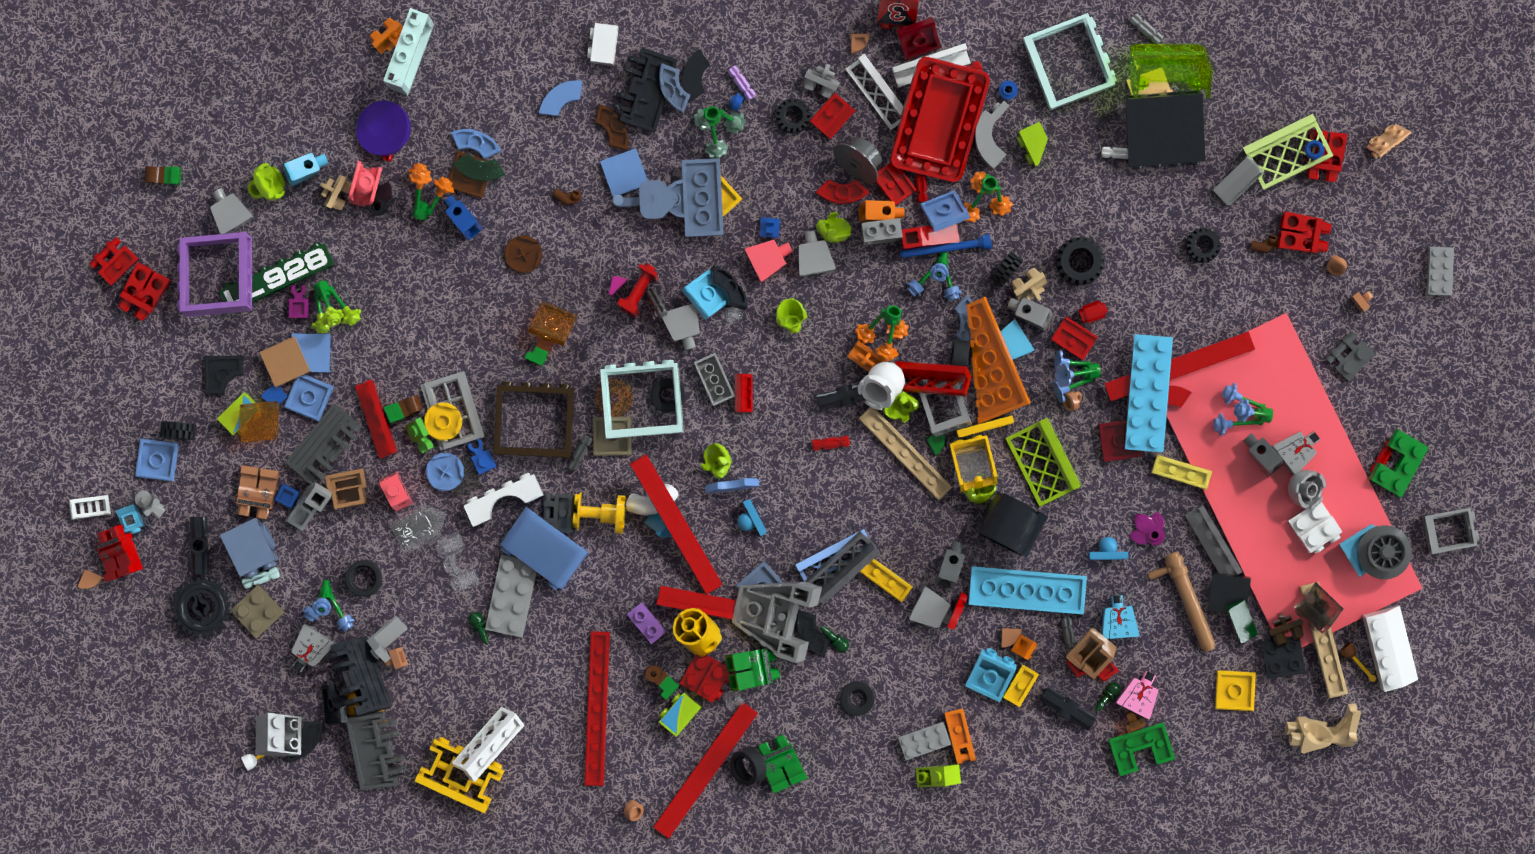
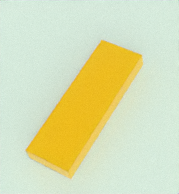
M1011 415L956 430L957 437L960 438L1012 424L1014 419Z
M875 559L860 571V573L900 602L905 599L913 586Z

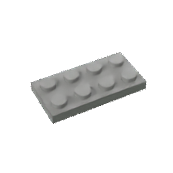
M501 554L485 630L523 638L537 572L516 557Z

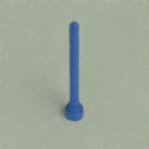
M984 234L976 240L900 251V257L906 258L975 247L983 248L984 250L992 249L990 234Z

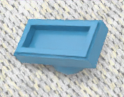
M751 500L744 501L743 503L748 513H742L738 517V527L743 531H751L756 526L760 536L766 534L767 531Z
M1104 537L1099 542L1100 552H1088V559H1127L1128 552H1116L1118 547L1116 540L1112 537Z

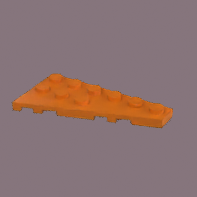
M986 297L967 304L968 326L971 334L970 347H972L974 388H976L977 397L976 407H978V424L1031 403Z

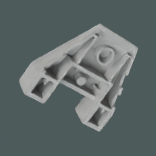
M805 581L740 585L732 623L749 636L757 639L761 645L773 651L777 657L794 663L804 661L809 642L792 637L799 605L808 608L817 606L822 587Z

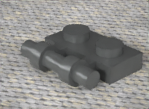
M1354 332L1344 336L1341 339L1342 342L1336 348H1333L1325 358L1330 364L1335 359L1339 362L1335 369L1347 381H1350L1375 355L1363 341H1360L1357 345L1353 343L1357 338ZM1348 347L1352 351L1344 358L1341 353Z
M545 493V500L542 501V506H544L543 519L549 524H553V527L561 533H573L575 495L555 493V501H552L553 493ZM552 507H554V515H553V518H551V509H552Z

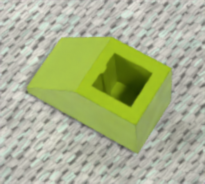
M1040 122L1019 131V137H1017L1020 147H1025L1028 153L1025 154L1029 165L1033 164L1034 168L1039 165L1048 140Z
M959 764L915 768L917 787L961 784Z

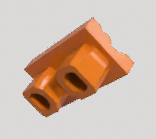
M388 18L383 24L387 29L384 33L380 34L376 30L369 36L373 42L372 45L380 54L385 50L390 51L393 47H396L403 29L398 21L395 22L391 18Z
M859 340L847 356L868 372L876 364L886 362L881 360L875 351Z

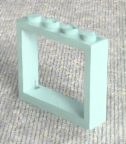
M410 8L383 80L389 89L407 96L434 26L428 14ZM390 73L394 74L393 80L388 79Z
M1088 13L1023 38V43L1050 111L1114 87L1115 81H1117L1114 71L1109 69V57L1106 52L1103 53L1102 39L1100 35L1095 33V21L1092 17H1089ZM1083 23L1106 83L1056 101L1034 41Z
M663 360L662 364L657 365L654 364V361L643 362V366H635V363H626L622 368H616V365H606L605 369H600L606 439L684 433L678 363H674L673 360ZM672 370L677 425L612 430L608 375Z

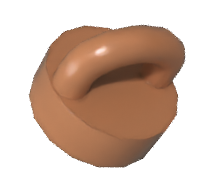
M1333 255L1327 264L1328 271L1336 276L1344 274L1347 268L1346 261L1336 255Z
M1078 391L1065 393V402H1063L1065 408L1069 411L1078 409L1082 400V394Z
M630 800L624 808V815L631 821H637L641 818L644 808L637 801Z

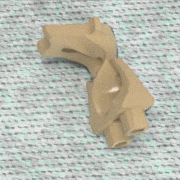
M1348 704L1345 716L1334 727H1327V722L1309 719L1305 716L1297 717L1296 722H1286L1285 734L1289 735L1290 746H1299L1300 752L1304 754L1333 745L1351 748L1354 742H1357L1356 732L1361 711L1357 710L1356 704Z

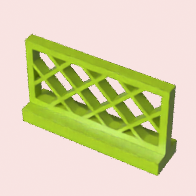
M1048 417L1006 438L1039 507L1082 486ZM1039 427L1042 433L1039 441L1029 438L1031 429ZM1028 431L1027 436L1021 435ZM1017 436L1024 438L1023 448L1014 447L1011 439ZM1028 440L1038 443L1035 454L1025 451ZM1040 444L1049 447L1050 453L1048 458L1037 455ZM1016 450L1021 451L1020 457ZM1023 453L1034 456L1031 467L1022 463ZM1036 457L1047 460L1044 471L1033 468ZM1049 461L1058 465L1057 475L1046 472ZM1032 470L1043 473L1040 483L1031 481L1030 474ZM1045 474L1055 477L1052 488L1042 485ZM1057 479L1064 480L1068 489L1064 491L1054 489ZM1040 487L1051 490L1049 498L1041 501L1038 495Z

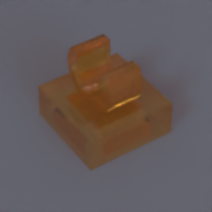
M1134 712L1125 714L1129 721V724L1124 726L1127 733L1146 726L1142 717L1137 719Z

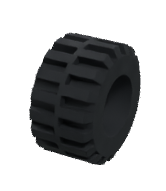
M1074 237L1066 241L1056 255L1055 264L1057 265L1056 269L1060 274L1059 276L1065 279V282L1071 283L1074 286H1085L1092 283L1101 275L1105 266V255L1102 253V248L1098 246L1096 241H1092L1091 238ZM1077 250H1083L1091 257L1090 268L1082 273L1074 271L1069 265L1070 255Z

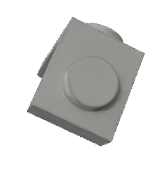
M397 616L393 617L367 640L372 648L370 650L372 655L376 659L381 658L385 663L391 658L385 648L407 630L406 625Z

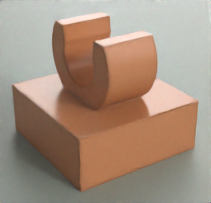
M1367 291L1363 295L1357 292L1350 298L1362 313L1370 308L1367 302L1374 296L1370 291Z
M402 647L389 651L391 658L385 663V666L393 664L394 668L398 669L408 665Z

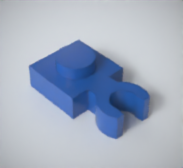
M477 439L478 448H473L471 443L467 447L475 455L470 459L477 474L480 475L495 468L496 464L489 450L483 451V443L480 439Z

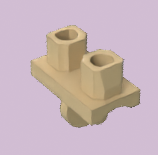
M339 175L333 188L331 186L334 180L329 178L327 184L320 183L319 186L324 188L321 193L322 196L326 197L330 191L324 206L330 209L342 210L346 201L338 198L340 191L348 194L351 186L346 177Z
M1032 268L1026 273L1030 279L1024 284L1020 278H1017L1011 283L1018 301H1021L1023 297L1028 300L1036 298L1038 302L1042 300L1039 294L1045 291L1042 286L1048 282L1043 272L1040 273L1035 268Z

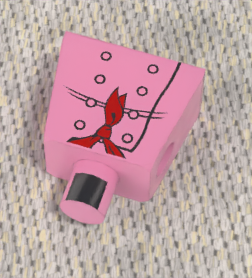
M1145 671L1141 681L1133 677L1115 703L1150 719L1158 694V689L1151 686L1156 675Z

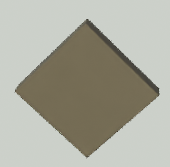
M593 417V456L632 455L631 437L606 439L604 417ZM611 417L612 430L631 429V417Z

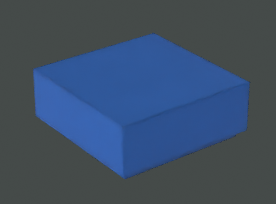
M273 384L261 397L275 410L288 398V395L279 386L275 387Z
M282 484L274 501L292 509L300 492Z

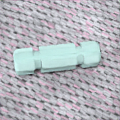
M276 567L270 568L269 571L259 572L260 574L252 578H243L242 584L245 589L251 588L253 585L256 586L268 582L271 578H279V571Z

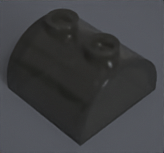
M1317 582L1293 606L1296 614L1307 619L1309 626L1315 631L1318 630L1321 634L1333 625L1344 609Z

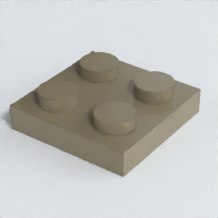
M259 584L231 609L235 617L256 639L285 613Z

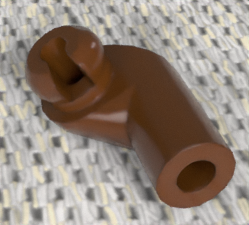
M557 188L552 195L567 206L576 204L581 200V193L578 190L565 194Z
M1272 234L1263 242L1252 240L1250 250L1268 253L1278 245V237Z

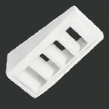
M108 495L69 500L71 520L111 514ZM99 500H103L104 511H100ZM92 501H95L96 512H92ZM87 502L88 513L84 512L83 503ZM75 504H79L80 514H77Z

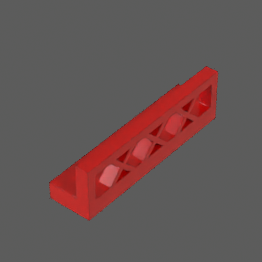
M894 362V364L902 369L904 378H910L911 382L904 385L902 391L956 396L967 395L972 376L966 366ZM921 380L929 381L923 387L917 385ZM940 381L947 383L942 388L935 387V384ZM958 382L964 383L962 390L954 389L952 386Z
M370 379L365 383L356 385L355 388L379 459L398 453L374 380Z
M660 586L656 605L682 610L695 608L708 615L732 619L736 600Z

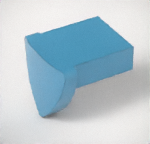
M659 514L649 515L644 523L656 531V535L659 537H671Z

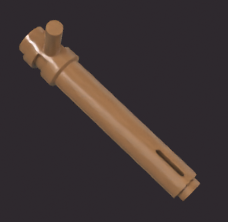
M1179 551L1164 556L1166 566L1149 572L1150 580L1169 573L1170 578L1174 580L1200 648L1204 652L1215 649L1213 636L1187 574L1189 571L1187 566L1183 564V556L1179 554Z

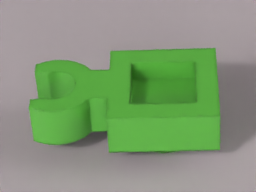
M421 417L405 426L413 443H418V449L421 454L433 448L432 442L427 438L429 433Z

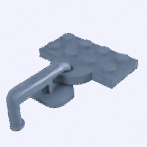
M720 158L682 160V180L673 182L669 187L660 180L645 181L640 185L639 197L623 198L621 195H615L612 198L615 207L640 206V212L646 219H661L668 212L676 217L684 218L685 237L724 236Z

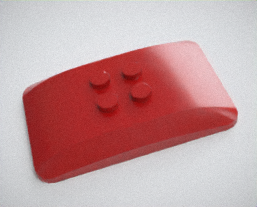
M922 57L916 65L891 152V164L896 168L950 182L959 181L966 167L977 123L979 122L990 84L989 75L978 69L932 57Z

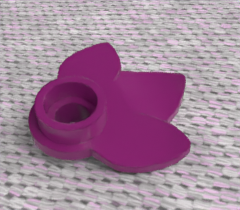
M1155 512L1150 518L1145 514H1136L1134 522L1137 530L1131 532L1129 537L1140 545L1149 543L1157 546L1163 543L1165 539V532L1163 531L1165 522L1162 515ZM1155 532L1159 534L1156 539L1152 538V534Z

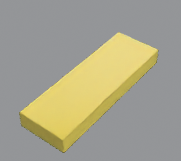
M1158 454L1151 472L1205 490L1208 488L1212 475L1211 470Z

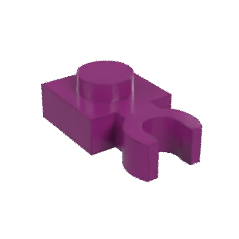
M295 285L291 287L294 299H289V318H309V299H303L307 291L305 285H302L300 293L296 292Z

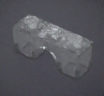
M457 531L438 539V544L435 547L439 556L443 555L445 559L443 566L447 574L451 573L453 580L450 582L454 591L458 590L459 593L481 585L474 567L463 570L456 564L457 554L466 549L460 532Z

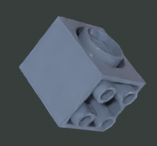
M254 518L220 535L240 577L252 578L260 574L258 570L262 568L268 570L277 565L276 561L279 558L274 549L276 547L274 540L266 525L262 524L259 518Z

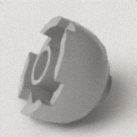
M1301 470L1290 479L1288 495L1294 504L1302 508L1313 509L1324 498L1321 495L1323 488H1326L1325 478L1322 474L1315 471Z

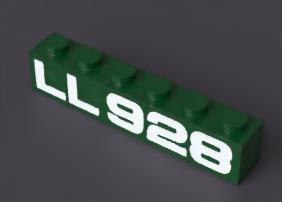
M321 242L315 243L306 252L300 250L292 254L293 257L288 260L282 258L276 261V265L273 267L265 266L258 269V273L252 276V303L335 266L325 243L321 244ZM230 282L222 286L223 289L220 290V294L224 302L239 301V282L235 284Z

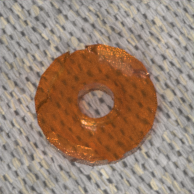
M609 379V393L616 392L620 396L617 403L610 402L611 417H619L631 408L633 393L624 381ZM600 385L595 394V403L604 414L602 385Z

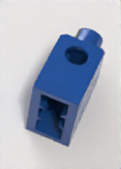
M449 196L444 200L443 203L448 208L445 212L468 241L483 230V227L461 200L456 201L453 196Z

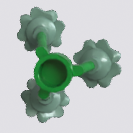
M714 106L698 109V114H694L695 126H700V130L711 129L713 141L706 144L707 149H705V153L709 154L710 158L718 159L727 154L728 146L724 144L723 140H717L715 125L721 121V117L723 116L727 119L724 123V126L727 127L726 131L737 134L744 129V124L746 123L744 114L733 111L732 115H727L723 109L719 110Z

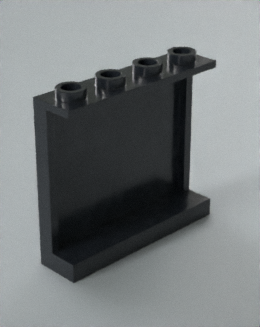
M1201 90L1124 96L1128 150L1127 164L1129 167H1132V169H1143V166L1160 168L1164 164L1176 167L1181 166V163L1199 165L1205 161L1203 93Z

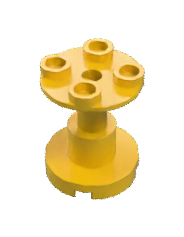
M582 492L575 494L574 505L577 513L573 514V528L579 531L581 517L600 519V523L615 524V534H623L626 496L618 495L617 505L602 504V507L582 506Z

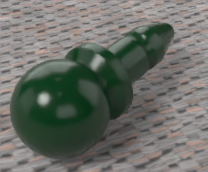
M473 612L469 615L468 622L473 627V631L478 632L481 641L488 645L489 641L484 629L486 624L483 622V616L479 612Z
M825 626L820 627L823 634L831 640L830 644L834 645L837 652L843 653L848 650L849 642L847 639L841 637L840 634H834Z
M1111 682L1106 686V690L1102 692L1104 696L1096 705V712L1103 709L1109 701H1113L1114 697L1120 695L1121 687L1118 683Z

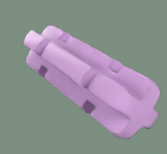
M732 66L728 69V74L731 78H734L733 81L740 91L744 92L745 98L748 101L756 96L755 92L749 88L750 85L743 75L739 73V69L736 66Z

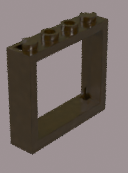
M502 382L501 385H497L494 454L571 458L575 389L570 388L571 385L559 384V388L551 387V384L540 383V387H533L532 383L521 382V386H513V382ZM503 391L568 394L565 449L500 447Z

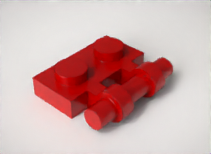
M118 237L108 241L105 244L106 247L99 254L96 253L93 256L94 259L89 263L94 269L99 264L103 266L98 273L111 286L139 260L127 246L124 245L120 250L117 248L122 242ZM113 252L115 255L106 262L105 258Z

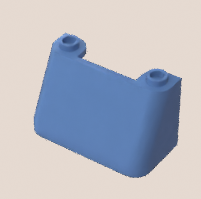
M525 507L500 543L502 546L501 551L508 556L513 554L549 580L547 584L555 590L558 588L562 590L589 554L587 550L577 545V543L554 528L543 518L537 516L528 507Z

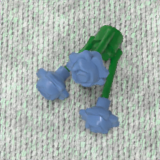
M1233 382L1232 385L1225 386L1222 391V397L1227 405L1234 399L1240 401L1234 406V415L1237 416L1238 421L1226 420L1223 414L1220 413L1217 418L1213 419V430L1218 432L1220 436H1223L1227 428H1232L1233 426L1270 423L1273 419V409L1267 408L1266 404L1243 397L1242 394L1237 392V385ZM1249 404L1254 405L1258 408L1254 410ZM1252 415H1254V419H1256L1246 421V419Z

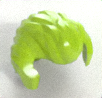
M837 212L830 213L827 220H819L816 224L818 233L824 240L830 243L846 240L852 231L849 222L844 218L836 217L838 215Z
M789 298L781 301L778 305L776 312L778 326L787 329L791 334L799 333L802 321L808 318L802 304L794 298Z
M901 391L895 397L891 406L883 410L889 418L893 420L902 419L901 422L905 423L909 420V412L918 409L919 401L906 392Z
M714 443L709 445L704 451L703 458L705 464L701 463L702 469L704 471H712L716 479L723 478L731 465V457L728 450L724 446Z
M979 473V474H977L975 477H977V476L983 477L984 474H983V473ZM992 485L978 489L971 487L963 493L970 502L981 504L992 498L996 486Z

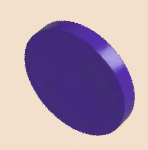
M386 100L374 102L366 107L359 116L356 126L359 143L366 151L376 156H390L397 153L406 144L411 130L410 119L406 111L398 104Z

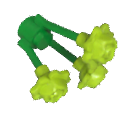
M320 281L313 286L315 291L313 295L316 300L318 314L315 323L311 324V329H315L317 333H327L330 331V327L339 325L340 322L352 326L360 321L361 310H351L346 306L335 292L333 286H329L327 281ZM331 294L342 307V310H335L330 306L328 299L331 297ZM320 300L324 301L326 305L325 313H322Z

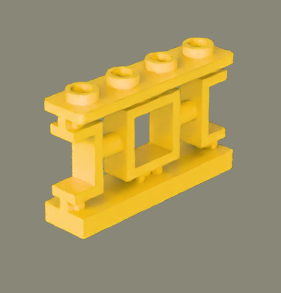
M439 737V739L435 738L430 750L438 753L431 770L423 766L421 767L415 782L482 813H486L492 798L484 795V792L491 778L497 781L501 780L505 770L501 769L503 765L493 761L487 768L497 772L496 775L489 772L485 781L480 778L475 782L468 779L466 786L449 779L454 767L452 762L456 756L453 757L450 764H447L440 760L444 751L437 748L439 745L459 755L464 747L460 745L453 747L449 745V740ZM468 757V758H465V759L461 762V764L464 765V764L467 762V760L469 759V757ZM436 768H440L446 771L443 781L448 783L449 786L424 775L426 773L433 776ZM471 783L481 787L478 798L483 799L484 802L459 791L461 789L468 792Z

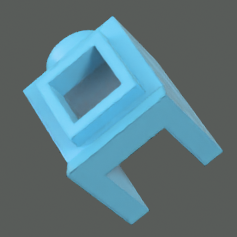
M132 504L115 511L125 533L135 534L141 531L140 527H143L144 523L137 504Z

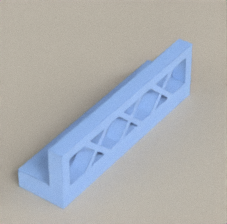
M861 530V532L867 537L865 530ZM857 533L796 564L803 580H807L803 569L811 566L818 570L822 559L826 557L831 558L832 556L830 555L839 551ZM820 561L818 566L813 565L816 562ZM837 566L827 569V574L836 570Z

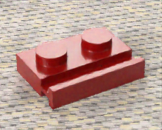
M834 93L814 115L810 123L831 140L856 110L838 94Z
M891 162L877 171V185L889 201L895 202V206L917 190L904 171L894 167Z
M1065 317L1051 338V341L1083 361L1098 337L1070 318Z

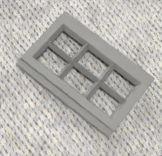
M465 371L420 385L428 409L437 404L433 388L443 385L447 400L441 403L453 405V402L462 400L467 415L462 416V421L469 420L473 434L462 437L460 430L459 438L450 441L437 440L441 451L485 437ZM457 381L461 396L451 399L446 384Z

